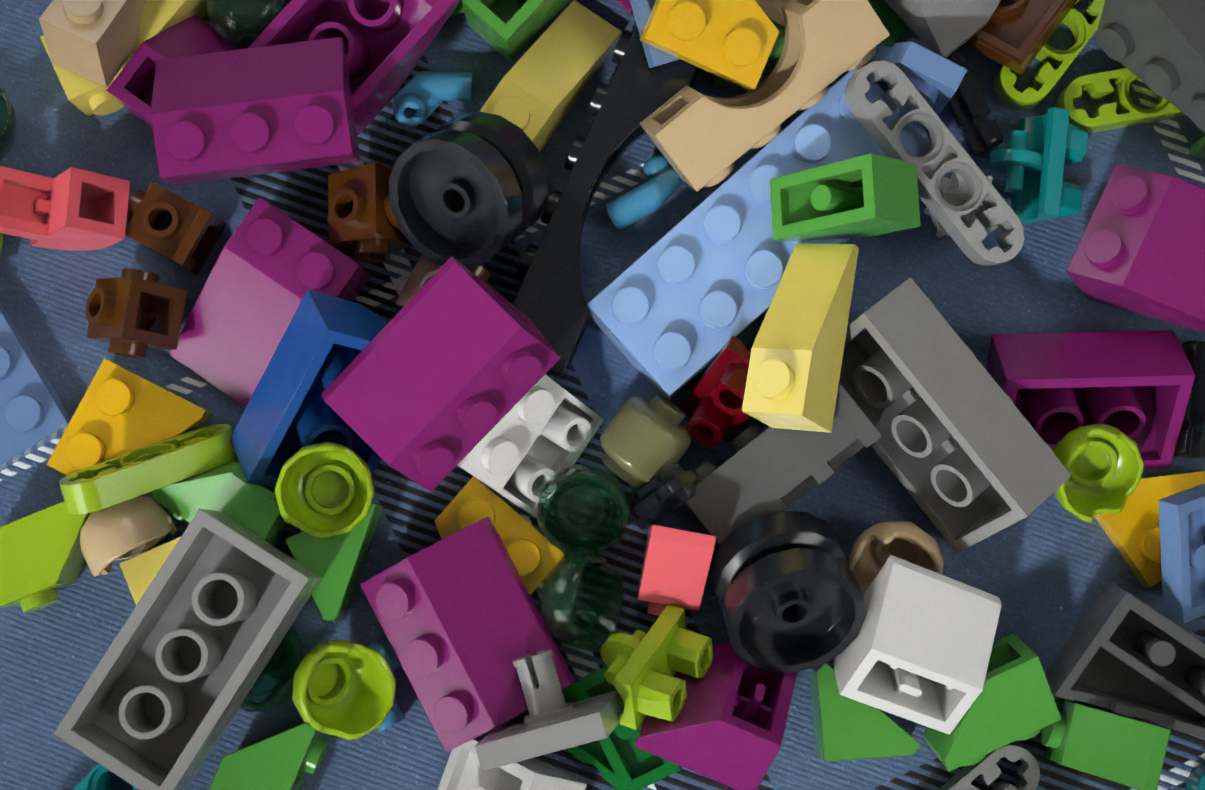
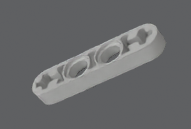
M884 60L873 61L855 72L849 79L845 90L846 103L849 109L887 157L917 165L919 198L962 252L972 262L982 266L1001 264L1016 257L1022 249L1025 239L1024 227L1018 216L904 72L895 64ZM882 80L888 87V90L883 94L884 101L880 99L870 103L865 96V93L871 87L869 82L874 84ZM904 105L909 113L896 119L887 127L883 120L894 114L895 110ZM906 124L919 125L928 133L930 146L924 157L911 156L904 150L900 136ZM946 172L959 174L968 185L967 198L960 206L947 203L940 194L939 184ZM981 203L985 206L984 211L975 214L976 219L963 223L960 218L962 215L977 209ZM998 225L1002 231V234L997 239L998 245L1001 248L996 246L986 249L981 242L987 236L986 229L983 226L989 228Z

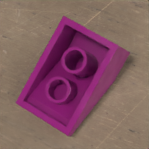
M291 0L249 48L343 37L358 136L392 100L460 0Z
M1116 164L1066 272L1089 300L1205 332V189L1174 176Z
M259 197L224 246L179 335L177 350H171L169 355L246 408L307 289L353 302L370 279V276L357 262Z

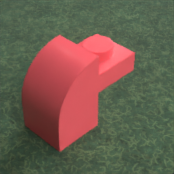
M0 166V233L31 239L30 246L47 249L88 251L110 247L125 239L130 181L70 167L55 178Z

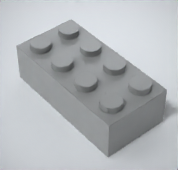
M911 277L847 326L839 382L882 435L871 447L956 553L1028 517L1072 476L1056 457L1050 446L1038 435L1014 405L1011 398L1004 393L975 357L972 350L961 340L935 308L933 302L922 292Z
M199 509L53 734L139 790H187L322 577L221 512Z

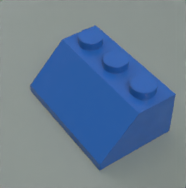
M307 289L231 436L232 445L248 483L275 488L284 462L303 446L324 442L341 444L352 449L368 464L371 475H373L382 458L324 401L321 394L389 322L362 304Z

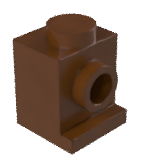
M152 182L146 193L137 190L129 198L126 222L128 225L125 236L198 276L226 224L211 211L199 207ZM167 212H170L172 215L171 225L166 230L157 231Z

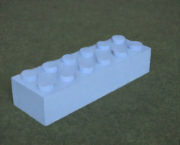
M862 67L849 71L829 89L826 96L820 102L805 110L587 304L588 316L651 386L668 400H671L709 366L732 336L739 339L767 313L796 243L845 244L850 239L773 240L770 179L870 153L886 156L852 114L846 103L845 90L847 83L854 73ZM869 82L871 87L865 93L867 100L870 103L880 99L884 101L883 94L885 91L877 83L872 84ZM900 108L883 120L887 127L893 121L905 115ZM906 124L900 136L904 150L911 156L924 157L929 150L930 139L916 124Z

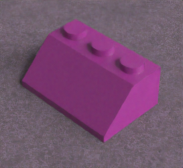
M343 37L156 60L151 121L159 177L163 180L179 185L361 162Z
M451 256L322 392L321 396L389 466L432 492L561 357L529 317Z
M1174 330L992 334L986 365L987 372L1004 393L1011 398L1017 409L1051 449L1071 430L1091 424H1106L1117 428L1137 443L1144 462L1143 469H1170L1195 378V373Z
M486 517L403 559L360 584L446 752L496 728L528 709L517 669L513 665L514 659L531 653L536 655L539 651L552 649V657L561 688L564 689L576 682L490 517Z

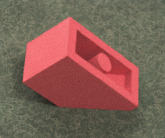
M657 525L649 527L637 593L638 600L649 602L648 614L660 616L667 604L699 611L716 536Z

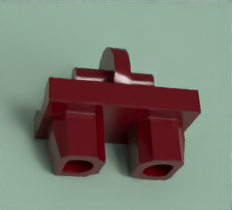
M735 336L729 339L683 399L679 407L689 416L684 429L692 439L708 449L714 450L722 439L729 442L750 416L742 412V405L752 348L747 349L743 342Z

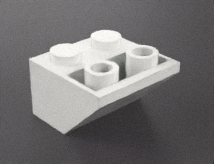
M545 374L463 458L458 466L538 519L604 419Z
M890 555L863 595L866 617L859 635L841 654L832 658L839 694L950 735L983 690L1002 604L998 596Z

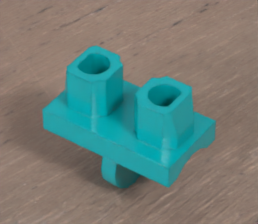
M1052 107L1044 115L1020 119L1019 129L1010 132L1009 148L995 150L990 153L989 167L995 171L1006 173L1004 191L1012 193L1010 208L1018 216L1022 225L1047 219H1064L1076 216L1081 212L1083 191L1077 184L1064 182L1063 174L1064 165L1069 166L1079 163L1086 155L1089 133L1069 124L1070 110Z

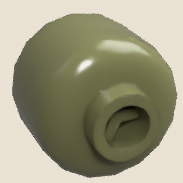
M656 394L651 401L636 396L630 397L623 403L601 434L600 444L606 453L602 459L603 463L624 481L641 488L644 482L649 483L670 466L676 464L689 447L691 438L681 424L686 414L673 402L659 394Z

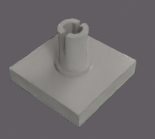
M552 649L539 651L536 655L531 653L514 659L513 665L517 669L529 715L504 722L475 745L482 771L607 738L620 723L619 715L625 706L621 695L616 690L580 701L566 703L553 661Z

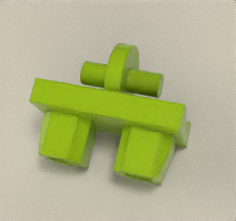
M667 604L647 634L641 630H636L632 636L625 633H615L601 647L603 662L608 667L604 677L607 682L615 686L625 705L619 715L620 724L637 730L647 715L674 722L684 708L687 697L686 681L674 677V674L678 671L703 679L712 665V639L686 629L685 609Z

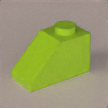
M65 501L0 527V608L21 606L25 614L42 609L60 600L57 591L75 584L86 562L80 547L81 528L91 513L69 514Z

